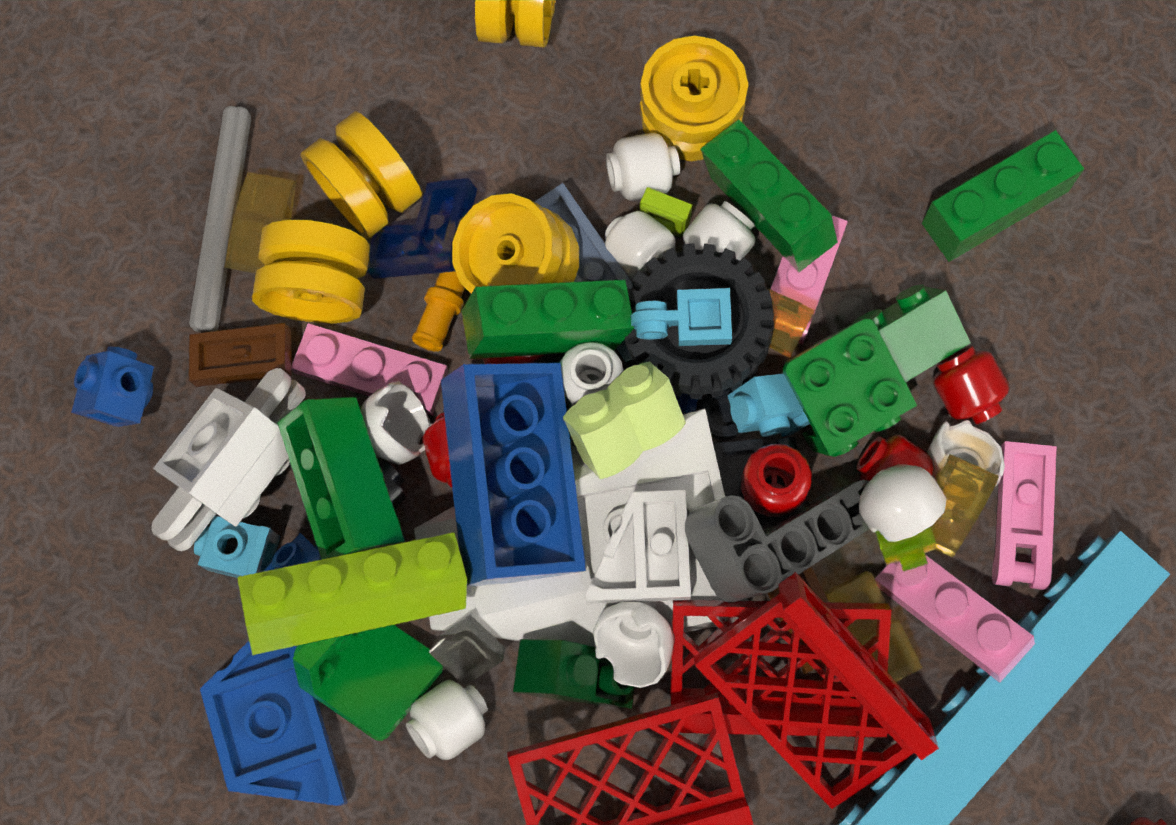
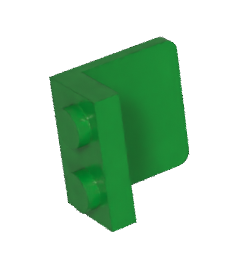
M860 319L788 360L783 367V373L812 426L811 429L802 434L813 452L832 457L845 454L859 444V439L873 431L879 432L895 425L901 420L900 415L917 406L876 324L870 319Z
M395 625L297 645L294 657L292 658L298 685L301 689L377 741H383L390 736L409 713L413 703L423 696L443 671L441 656Z

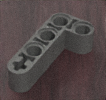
M861 480L824 493L764 530L750 505L741 497L730 495L693 509L685 521V534L712 590L719 598L726 602H737L762 595L778 588V584L794 572L800 574L869 530L859 512V498L869 481Z

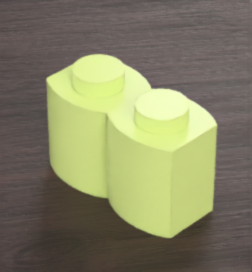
M650 361L625 369L612 381L607 389L583 396L563 416L582 461L599 479L608 478L623 471L633 464L643 451L655 448L669 441L686 424L669 378Z

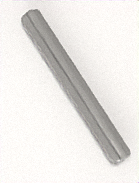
M227 106L223 111L189 321L190 327L200 333L217 331L219 327L251 123V115L248 109L244 107Z

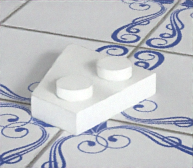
M686 490L640 491L631 493L621 514L619 524L604 551V556L597 572L587 588L586 604L691 599L689 546L685 534V521L687 518Z

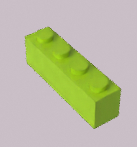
M455 532L237 577L252 655L466 609L467 576Z

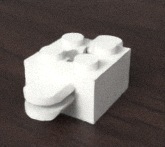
M281 368L269 371L245 402L215 388L153 468L179 487L153 520L151 529L153 534L161 540H167L168 544L177 551H184L194 544L216 514L235 527L242 518L249 516L257 508L261 499V493L274 476L281 474L290 464L277 422L300 405L306 395L305 388L296 380H291V377Z

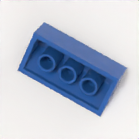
M561 363L463 364L441 379L458 545L467 576V587L515 583L586 571L570 436L563 419L566 413Z

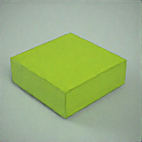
M647 187L640 201V212L647 213L669 229L674 236L681 238L691 222L692 204Z

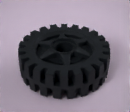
M694 243L683 245L682 252L676 253L674 248L663 251V259L658 261L653 257L646 263L645 272L638 271L632 279L633 286L631 289H627L632 314L636 312V304L645 301H661L667 304V310H677V290L730 288L731 344L679 346L678 326L668 328V336L661 339H640L636 336V329H633L628 336H625L627 349L635 364L639 365L650 361L669 378L675 396L681 397L682 393L690 394L691 399H702L704 394H711L712 398L722 396L724 390L731 388L734 391L742 386L745 378L751 379L757 372L759 364L764 362L771 345L774 329L771 295L769 289L767 290L765 287V280L759 272L754 273L752 264L745 258L741 261L736 259L734 251L725 248L723 253L717 252L715 245L705 243L703 250H695Z

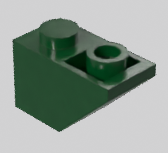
M520 639L513 692L554 700L632 709L634 686L620 684L614 680V669L611 662L606 658H596V647L566 640Z

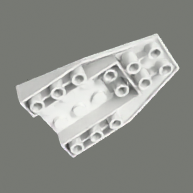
M702 409L684 414L683 417L686 424L673 438L660 446L643 451L633 464L608 478L599 479L582 461L576 445L571 446L586 571L515 583L467 587L466 609L429 617L431 629L520 641V639L566 640L597 647L593 635L595 624L606 608L618 603L586 604V591L597 572L604 556V551L619 524L621 514L631 493L640 491L686 490L687 516L693 509L725 497L706 410ZM452 507L414 528L416 540L455 532L458 543L455 508ZM688 542L691 584L690 600H722L712 590ZM673 600L642 602L658 611L667 620L672 629ZM684 616V632L716 626L707 616ZM722 617V618H723L725 621H727V620H728L729 618H731V617Z

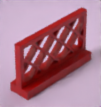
M794 572L778 584L780 594L694 657V665L820 798L833 809L913 753L922 761L938 750L939 746L930 719L805 581ZM779 615L792 628L790 644L759 642L761 628ZM752 636V640H751V641H745V640H747L749 637ZM801 638L807 645H799V639ZM728 653L750 654L747 675L724 674L716 666L715 662ZM758 655L789 657L786 678L755 676ZM797 658L821 660L827 666L825 681L794 679ZM834 675H835L841 682H833V681H834ZM738 688L746 689L745 695ZM754 689L784 692L782 712L758 710L752 704ZM793 692L822 694L820 715L790 713ZM831 696L855 697L860 702L858 718L830 716ZM868 712H869L875 719H870V718H868ZM773 725H780L779 731ZM788 726L818 728L816 747L792 746L787 741ZM827 729L856 731L854 750L824 748ZM865 732L887 733L897 742L882 753L863 751ZM807 761H814L813 767ZM822 762L851 764L850 775L831 787L821 776Z
M673 600L672 631L674 634V646L671 658L670 706L716 693L719 697L728 734L761 735L712 683L704 689L682 688V674L694 665V657L769 601ZM824 602L846 628L856 619H877L876 635L863 646L870 654L875 652V660L888 673L892 611L889 603ZM684 616H707L718 629L698 646L683 631ZM722 617H731V618H729L727 621H725ZM775 618L768 623L773 629L759 641L774 643L782 637L790 644L792 634L788 630L791 627L784 620L779 622ZM683 645L691 652L684 659ZM743 654L725 671L716 662L715 664L724 674L737 675L749 665L750 654ZM758 655L757 666L769 677L786 678L788 663L777 672L761 655ZM797 658L795 672L807 662L824 678L822 681H825L826 667L817 659ZM834 675L833 682H840V680ZM738 688L745 695L746 690ZM754 690L752 704L758 710L782 712L784 692ZM793 692L790 713L820 715L823 695ZM831 696L830 716L858 718L860 702L855 697ZM710 711L688 717L679 733L710 734L714 728ZM868 712V718H870V719H875V718ZM773 725L779 731L780 725ZM788 726L787 735L817 736L818 728ZM827 729L826 736L855 737L856 731ZM865 732V737H887V733Z
M716 693L507 752V758L526 825H539L538 823L549 805L574 817L570 825H581L582 823L587 825H754L749 805L744 796L719 697ZM710 711L714 728L703 746L679 734L688 717ZM674 721L670 729L662 725ZM648 728L665 737L651 761L627 749L634 734L637 731ZM622 736L618 744L610 740ZM673 742L698 754L684 779L660 767ZM717 742L722 757L712 752ZM597 743L612 751L599 776L574 763L584 746ZM570 751L566 758L558 755L560 753ZM621 757L645 769L632 794L607 781ZM544 758L559 766L560 769L547 791L526 781L522 764ZM706 760H709L725 769L729 786L706 792L693 785V782ZM568 772L593 784L580 809L555 796ZM654 775L678 787L669 804L655 807L640 799ZM601 790L626 802L616 819L603 822L588 814ZM687 792L693 795V797L684 799ZM531 795L541 800L536 810L534 809ZM634 808L641 810V812L632 814Z

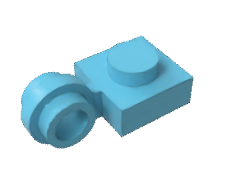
M730 288L677 290V310H667V304L661 301L640 302L636 304V312L631 314V326L635 327L636 336L640 339L654 340L665 338L668 336V328L678 326L679 346L731 344Z

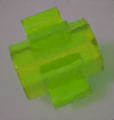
M931 527L913 537L896 542L886 540L878 530L875 532L886 565L900 561L903 572L927 565L928 562L924 553L937 549Z

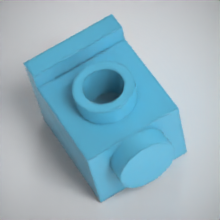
M784 374L753 377L727 395L731 406V416L737 425L739 433L759 430L763 437L781 433L782 437H785L810 424Z
M214 516L210 527L206 526L194 542V554L200 556L198 565L202 568L237 578L239 576L264 572L272 562L280 536L268 527H259L239 522L235 527L222 517ZM236 538L238 541L237 549L231 554H224L228 539Z

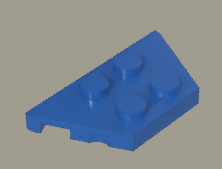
M248 641L233 656L232 662L224 670L217 671L200 688L228 791L334 806L347 804L348 802L318 701L298 685L292 659L297 646L252 655L250 642Z

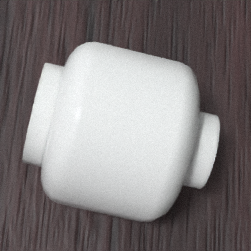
M657 133L621 138L615 143L613 152L606 155L607 172L611 188L614 192L620 191L623 197L629 201L642 199L647 187L667 194L671 189L673 176L680 174V161L676 147H667L663 137Z
M724 201L721 206L711 203L702 209L685 230L683 242L684 244L694 243L695 250H703L704 243L715 245L716 251L721 253L727 248L734 251L736 259L741 261L755 244V237L751 232L755 225L730 203Z
M635 211L626 214L624 217H618L609 224L605 232V246L632 282L638 271L645 272L646 263L653 257L659 261L663 259V251L671 248L675 250V237L669 229L647 213Z
M587 342L578 344L566 352L560 361L565 403L571 408L583 396L608 388L612 381L624 371L622 361L615 351L604 344Z
M446 680L413 703L410 710L411 720L406 723V727L411 738L426 757L431 758L436 755L442 760H450L483 737L485 721L482 714L487 712L488 708L480 693L472 685L463 688L453 680Z

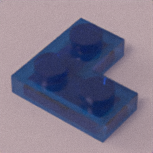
M469 178L427 183L416 223L385 226L373 235L367 272L374 279L456 272L452 264V242L460 221L474 205L477 187Z

